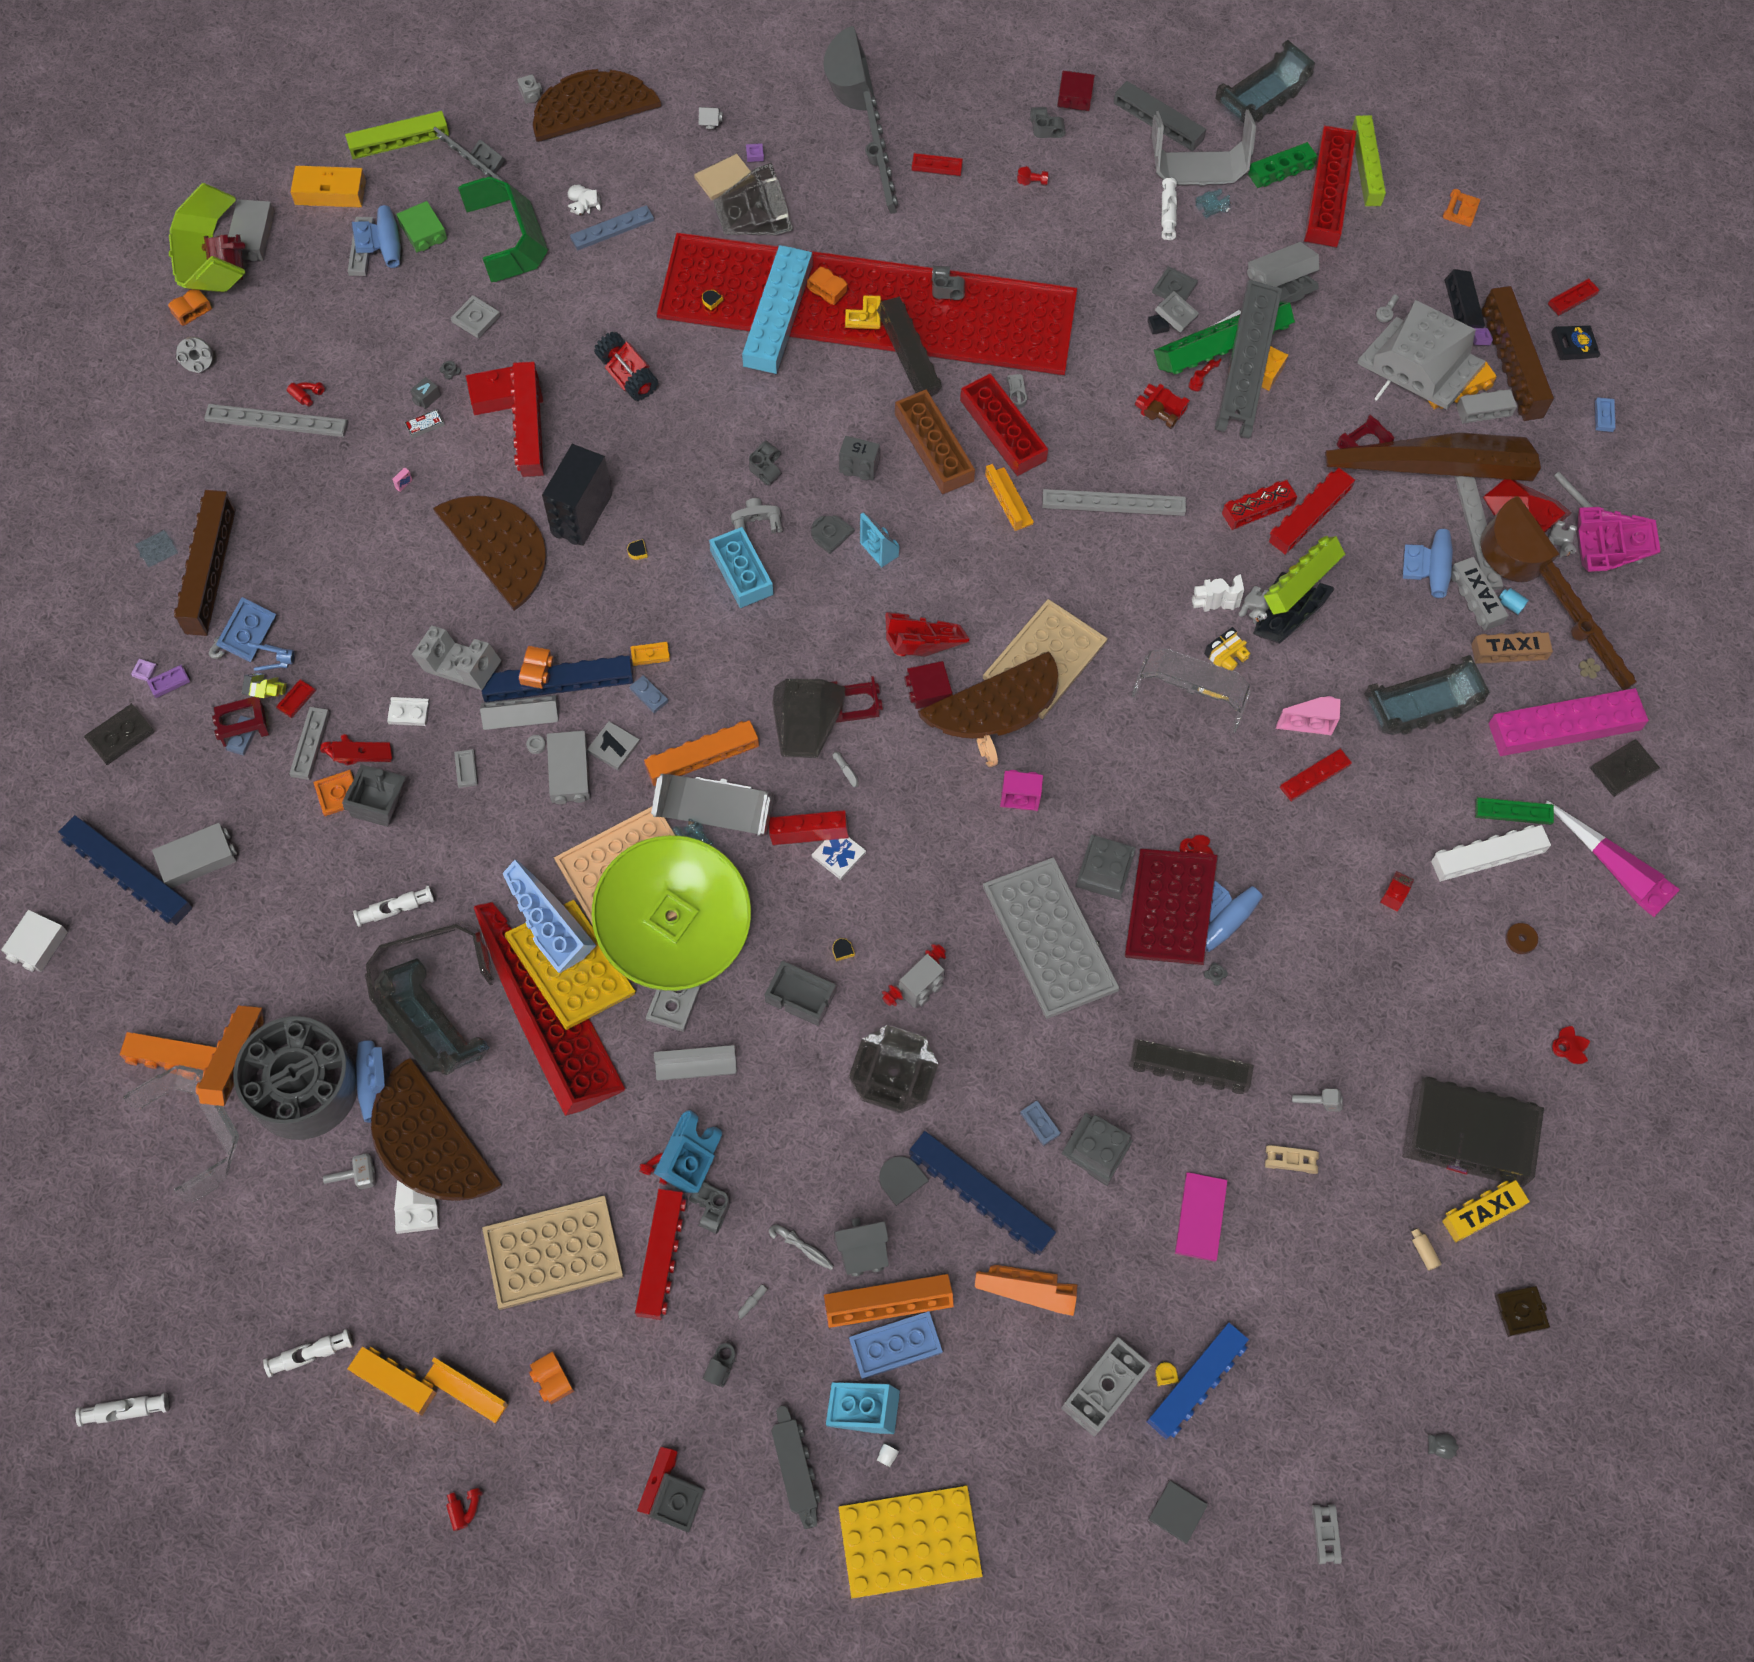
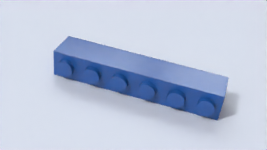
M1228 1323L1147 1420V1423L1165 1439L1169 1438V1436L1174 1438L1182 1429L1179 1424L1183 1419L1188 1421L1195 1413L1192 1408L1197 1403L1201 1405L1208 1397L1206 1391L1210 1387L1214 1389L1222 1380L1219 1377L1223 1371L1227 1373L1235 1364L1232 1361L1236 1355L1241 1357L1248 1347L1245 1344L1249 1339L1232 1324Z

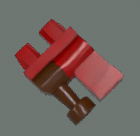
M1149 383L1144 390V394L1149 398L1147 399L1139 395L1135 405L1141 409V415L1147 416L1150 420L1159 418L1166 422L1165 425L1172 429L1177 420L1187 410L1190 400L1185 397L1181 399L1169 389L1164 388L1162 384L1156 387Z

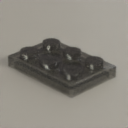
M131 703L87 733L84 738L104 763L108 765L155 731Z
M1635 739L1593 764L1590 769L1613 797H1616L1658 771L1660 767Z

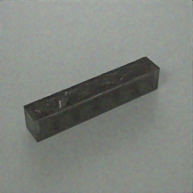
M900 296L881 301L877 312L915 393L927 389L930 396L937 395L942 387L941 380L934 371V365L927 356V351L920 341V336L913 326V321L906 311L905 304Z
M1135 1039L1128 1067H1132L1137 1072L1150 1071L1153 1072V1075L1159 1077L1168 1075L1177 1081H1184L1186 1079L1191 1080L1196 1085L1209 1084L1214 1089L1223 1090L1227 1088L1231 1089L1233 1093L1244 1094V1092L1247 1093L1250 1089L1254 1065Z

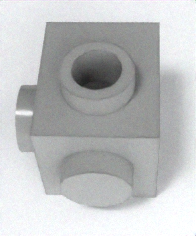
M533 74L517 79L520 93L526 104L534 103L541 98L542 88L540 83L536 82Z
M699 107V125H706L708 129H716V126L723 122V112H720V108Z

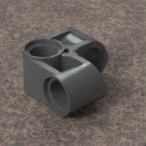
M1031 107L1030 118L1033 134L1036 137L1062 138L1065 135L1063 118L1049 116L1047 107Z
M933 265L932 295L938 299H962L965 295L964 278L949 276L950 266Z
M768 441L762 442L749 456V470L763 483L770 485L782 474L778 467L773 464L779 458L781 452Z
M703 1182L699 1192L692 1193L689 1201L694 1204L699 1203L700 1207L706 1208L698 1226L717 1234L729 1210L730 1201L725 1192ZM722 1198L725 1200L724 1205H715L717 1199Z
M724 1343L718 1346L703 1375V1380L722 1388L727 1382L725 1380L729 1377L736 1359V1351L730 1344ZM724 1349H730L732 1352L731 1357L727 1360H723L720 1355Z

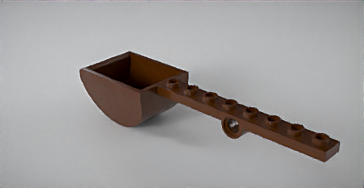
M1515 496L1510 499L1482 532L1480 544L1485 560L1499 575L1515 582H1529L1542 575L1576 623L1571 629L1573 638L1578 641L1587 639L1621 689L1628 690L1637 681L1633 673L1625 666L1623 659L1613 649L1611 642L1606 639L1602 629L1592 619L1590 612L1585 609L1581 599L1573 592L1571 585L1564 579L1560 569L1553 563L1559 556V552L1521 498Z

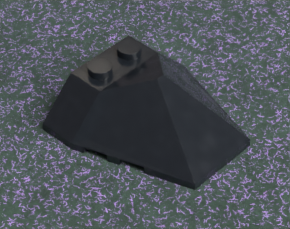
M1281 572V574L1278 576L1273 585L1279 581V578L1287 573ZM1319 583L1317 588L1312 587L1284 613L1273 614L1269 607L1266 610L1267 618L1257 622L1253 634L1280 644L1321 610L1335 588Z

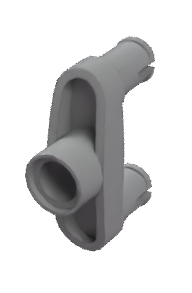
M759 498L747 500L745 503L746 508L738 510L731 515V521L735 529L743 527L746 532L745 523L753 522L756 519L758 521L769 519L773 534H776V527L778 533L783 531L780 521V508L762 505Z

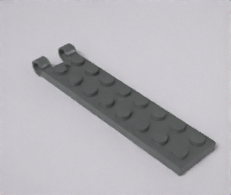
M1250 279L1247 281L1219 416L1215 424V430L1225 432L1228 419L1231 418L1243 421L1240 437L1247 439L1251 437L1282 288Z

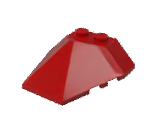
M1504 479L1483 496L1493 515H1496L1510 499L1515 496L1520 497L1544 532L1548 531L1559 520L1564 521L1572 514L1559 501L1511 479Z
M886 612L885 615L886 640L893 652L898 656H906L907 654L926 657L967 643L970 639L959 624L937 620V623H931L923 617H920V620L910 619L908 614Z

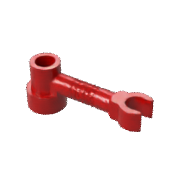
M1221 358L1218 361L1212 359L1202 370L1195 371L1188 384L1189 388L1193 391H1200L1204 384V377L1212 369L1220 365Z

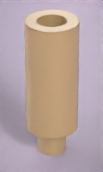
M1419 1228L1413 1230L1412 1234L1415 1239L1412 1241L1427 1270L1430 1271L1442 1265L1426 1234L1422 1235Z

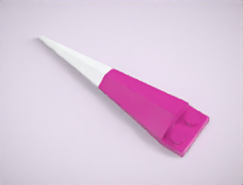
M1546 800V804L1554 805L1553 803ZM1554 805V813L1584 842L1638 905L1650 915L1655 917L1678 894L1680 889L1664 878L1665 875Z

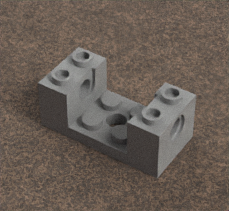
M432 625L412 653V656L425 672L480 690L484 688L501 662V659L489 643L474 639L469 647L460 645L453 641L445 629Z
M1117 1337L1061 1409L1095 1437L1148 1371L1151 1364ZM1104 1379H1109L1113 1382L1114 1387L1111 1391L1103 1389L1102 1381Z

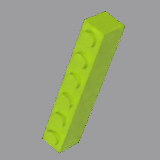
M438 111L347 133L345 136L352 159L354 160L440 139L436 136L438 133L433 130L434 127H437L448 136L449 132L443 112Z
M1372 115L1355 116L1352 130L1357 131L1354 147L1365 206H1381L1386 192Z
M1324 536L1319 539L1318 544L1311 547L1306 555L1299 558V562L1290 567L1287 574L1281 576L1276 584L1269 587V591L1264 595V598L1273 614L1287 612L1345 555L1337 536L1329 538Z

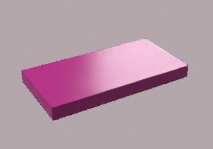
M1186 1173L1175 1254L1217 1261L1227 1180Z

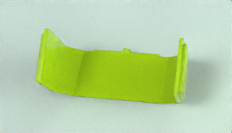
M202 183L176 210L170 227V251L168 253L172 260L173 275L177 285L187 289L225 292L245 274V270L214 256L207 260L206 251L202 250V244H205L204 236H208V238L213 237L217 220L236 201V198L206 183Z

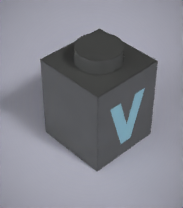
M426 377L410 390L413 397L412 401L417 406L421 405L425 409L441 396L438 386Z

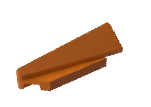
M1001 1265L991 1266L986 1273L976 1272L975 1288L1057 1313L1074 1315L1077 1285L1057 1283L1058 1274Z

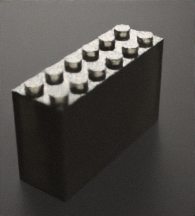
M1433 1077L1422 1078L1412 1090L1402 1157L1499 1182L1508 1180L1511 1183L1516 1180L1520 1187H1524L1535 1178L1544 1107H1540L1534 1102H1520L1514 1097H1500L1493 1092H1479L1473 1087H1459L1453 1082H1439Z

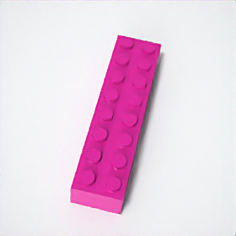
M1634 688L1497 713L1493 715L1488 724L1499 755L1505 756L1640 731L1649 720L1638 692Z

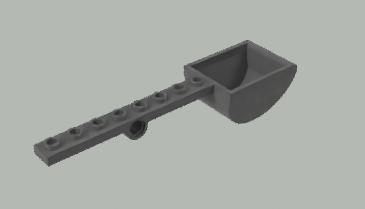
M850 26L837 34L829 44L824 56V71L834 95L843 105L856 110H867L873 142L866 146L865 152L872 165H879L886 204L890 214L897 213L896 206L898 201L896 195L893 196L895 186L893 181H890L892 172L890 166L887 167L889 158L887 152L884 153L886 144L884 138L881 139L883 130L881 124L878 125L880 116L878 110L875 111L877 109V101L873 93L866 56L855 28Z

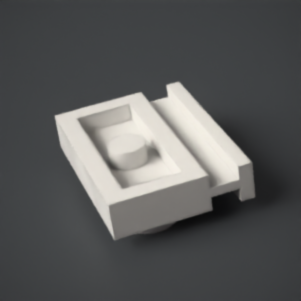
M391 697L388 724L426 726L429 699Z

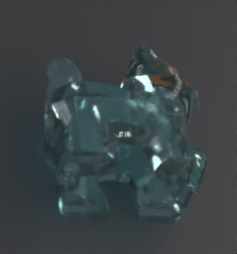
M1222 189L1209 191L1202 196L1196 197L1195 206L1199 211L1204 207L1205 212L1202 215L1205 219H1208L1210 215L1216 214L1219 211L1228 212L1230 210V195L1219 201L1217 196L1222 194Z
M689 818L687 826L684 827L687 833L683 834L682 829L678 826L673 828L677 836L700 840L710 846L713 844L701 831L703 828L702 824L693 821L691 818Z

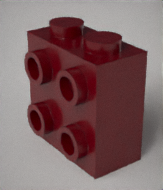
M1063 70L1057 107L1089 111L1095 75Z
M943 661L907 668V676H904L906 687L910 688L909 699L911 703H914L915 709L930 706L952 696L951 686Z

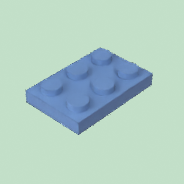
M242 597L216 645L251 662L258 648L248 646L247 643L261 644L276 614Z

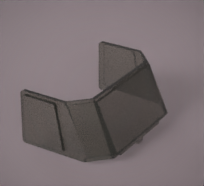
M463 921L390 940L379 945L366 963L367 973H365L370 1001L379 1011L387 1015L378 962L389 948L455 931L456 929H460L473 936L480 972L490 986L493 985L492 965L481 930Z

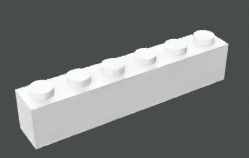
M1531 825L1522 831L1517 832V830H1513L1504 836L1495 835L1486 841H1474L1468 846L1458 845L1453 850H1440L1435 853L1431 862L1441 882L1545 853L1551 844L1542 825L1537 827Z

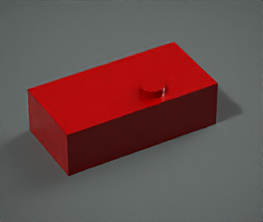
M513 366L465 375L474 415L512 408L514 398L511 395L513 380L510 377V369H513ZM539 384L540 403H542V402H543V397H542L541 388H540V384Z

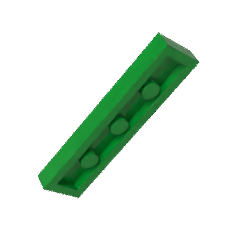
M1478 797L1476 799L1475 818L1552 825L1554 823V805Z

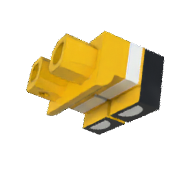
M1233 627L1208 644L1204 653L1219 669L1224 667L1229 672L1234 670L1238 664L1233 658L1237 657L1241 662H1244L1250 656V652L1245 647L1247 642L1242 641L1236 635L1237 631Z

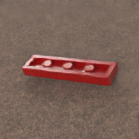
M1340 748L1281 784L1280 789L1292 802L1346 769L1352 762Z

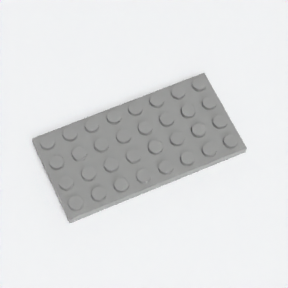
M1054 857L983 883V889L1046 1019L1119 991V986Z

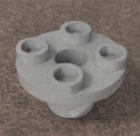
M187 337L179 343L176 350V359L187 370L200 373L206 370L212 363L213 353L209 344L203 339Z

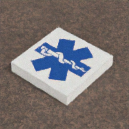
M851 838L825 840L812 854V858L842 880L866 854V850Z

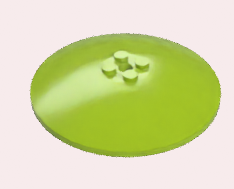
M668 835L649 838L621 852L608 865L600 877L592 902L594 934L602 953L609 963L631 981L644 987L662 991H679L695 988L715 979L723 973L742 950L751 920V906L747 887L733 863L709 844L684 836ZM674 912L677 918L674 921H668L666 914Z

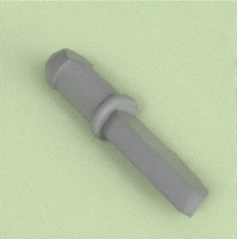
M834 752L833 759L836 760L840 769L843 770L851 785L858 787V778L849 767V764L845 762L840 752Z

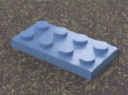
M929 1311L849 1337L861 1379L943 1353Z

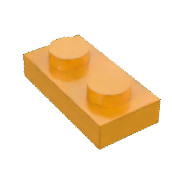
M667 642L630 646L633 666L670 661Z

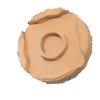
M984 735V738H977L980 754L988 760L986 765L988 767L997 765V753L990 735Z

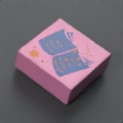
M403 468L392 479L395 488L401 492L412 481L410 471L406 468Z

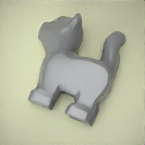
M1559 520L1553 525L1548 538L1553 545L1561 546L1560 558L1576 552L1573 541L1577 526L1569 525L1568 530H1564L1562 527L1565 525V522Z
M1254 586L1245 597L1241 611L1238 613L1240 617H1243L1248 609L1253 610L1249 617L1253 619L1254 624L1267 618L1266 610L1269 608L1264 598L1268 590H1264L1262 593L1260 592L1261 588Z

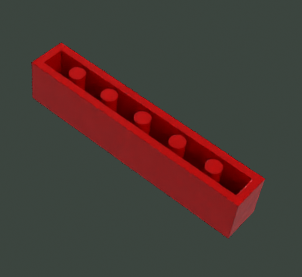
M1340 468L1335 472L1331 471L1325 478V481L1323 483L1320 482L1315 487L1312 494L1309 493L1304 498L1301 505L1297 504L1290 516L1286 515L1283 518L1279 527L1275 526L1272 529L1269 543L1286 555L1352 489L1355 479Z
M658 1189L635 1310L637 1317L662 1320V1315L667 1314L668 1302H665L666 1294H670L672 1281H669L670 1273H674L676 1265L673 1255L679 1249L680 1240L676 1239L678 1232H681L683 1227V1219H680L681 1212H685L687 1199H684L683 1192Z

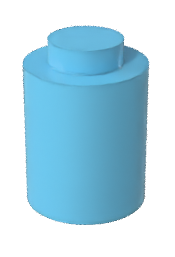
M1511 588L1509 590L1505 589L1499 596L1501 604L1517 615L1520 614L1529 601Z

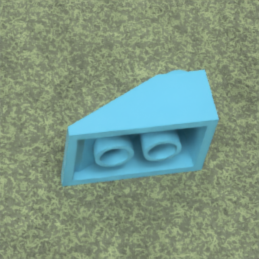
M864 512L861 513L860 543L882 568L899 557V544L896 540H892L884 527H881Z
M832 1382L826 1426L869 1433L894 1434L900 1391L889 1384Z

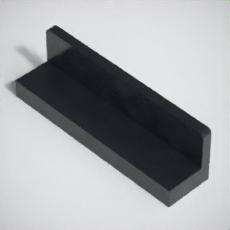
M1453 269L1444 280L1454 319L1470 327L1484 328L1485 323L1471 272Z

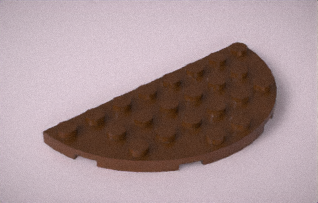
M598 69L577 72L562 78L560 83L554 87H549L539 99L534 110L533 119L536 142L658 108L661 107V101L652 88L649 89L642 80L628 73L616 70L606 72L599 71Z
M489 496L460 497L441 503L433 508L436 515L510 607L515 611L531 597L530 595L536 587L539 586L546 565L544 540L533 519L514 504Z
M1049 651L919 710V717L930 727H936L943 730L944 734L961 738H984V735L992 734L1001 736L1021 729L1039 717L1038 714L1045 708L1048 709L1053 702L1059 686L1056 662Z
M411 1058L398 1065L385 1080V1086L381 1092L376 1094L371 1114V1134L374 1147L387 1170L406 1187L435 1199L451 1201L469 1200L482 1197L500 1189L501 1184Z

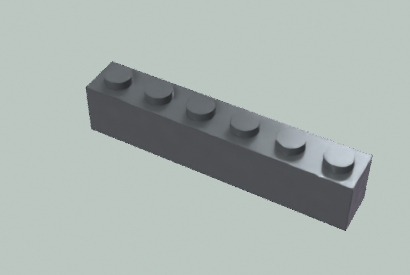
M1126 81L1115 92V105L1151 127L1153 125V115H1156V111H1159L1164 125L1163 134L1193 152L1204 140L1206 133L1204 127L1130 82Z

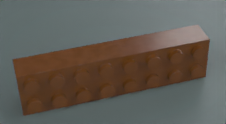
M1512 287L1493 288L1487 296L1484 307H1482V315L1485 317L1487 328L1491 332L1492 343L1496 345L1497 357L1501 359L1502 370L1507 375L1508 386L1512 388L1514 400L1518 405V413L1522 415L1523 421L1542 419L1554 400L1553 394Z
M205 490L204 496L200 499L201 508L200 512L197 513L196 528L193 529V542L189 546V559L185 563L186 572L182 576V589L178 593L179 602L178 606L174 609V617L187 635H208L236 512L227 491Z

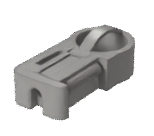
M1008 375L1009 398L1018 409L1023 408L1027 402L1023 375ZM1017 396L1018 402L1013 401L1012 398Z

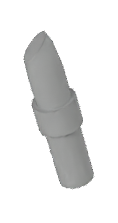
M761 1284L754 1294L745 1301L746 1303L738 1311L739 1320L757 1305L759 1299L768 1290L765 1286Z

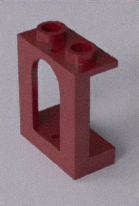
M1370 414L1366 423L1349 435L1343 433L1339 437L1337 446L1340 449L1359 446L1356 441L1367 434L1375 435L1379 439V443L1392 442L1395 437Z
M871 676V682L838 686L837 681L829 682L835 723L879 717V712L883 708L881 699L877 697L880 691L879 684L875 683L874 676ZM868 694L873 698L874 703L869 709L842 713L840 697Z
M254 696L214 707L215 715H212L214 725L217 726L214 732L216 739L221 740L224 747L227 746L225 738L254 730H259L261 737L269 735L265 710L260 697ZM253 706L254 719L232 725H223L222 716L224 714Z

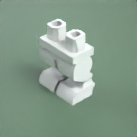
M1241 574L1233 579L1231 587L1221 578L1215 579L1210 582V579L1204 580L1203 586H1195V595L1192 596L1193 608L1203 607L1204 612L1210 609H1218L1220 606L1223 609L1231 610L1240 607L1241 598L1244 593Z

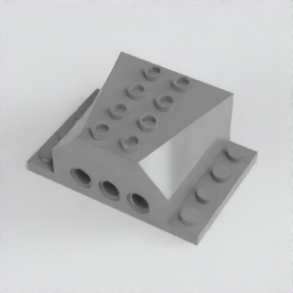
M1415 300L1406 318L1402 320L1396 317L1358 359V364L1447 410L1482 370L1486 361L1471 354L1476 329Z

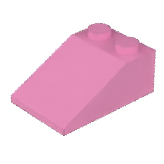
M1331 696L1319 697L1284 708L1276 724V729L1332 735L1340 719V699Z

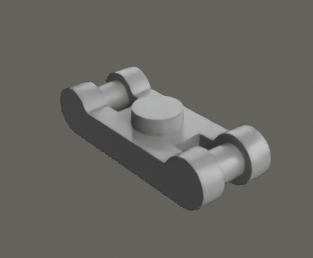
M1328 1504L1327 1507L1312 1505L1318 1564H1326V1562L1341 1564L1342 1557L1335 1504ZM1322 1516H1328L1329 1522H1322ZM1325 1546H1332V1552L1326 1553Z

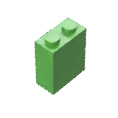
M427 201L396 214L400 227L416 253L425 251L429 247L441 244L447 240L444 227Z

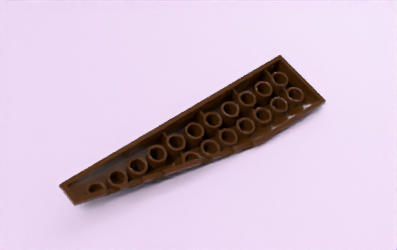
M1459 432L1326 450L1325 452L1327 467L1523 481H1533L1541 469L1539 454L1528 438Z

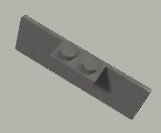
M437 127L433 128L438 133L436 135L438 138L459 152L462 157L469 160L472 165L480 169L486 176L508 183L497 174L505 158L485 142L479 139L470 153Z

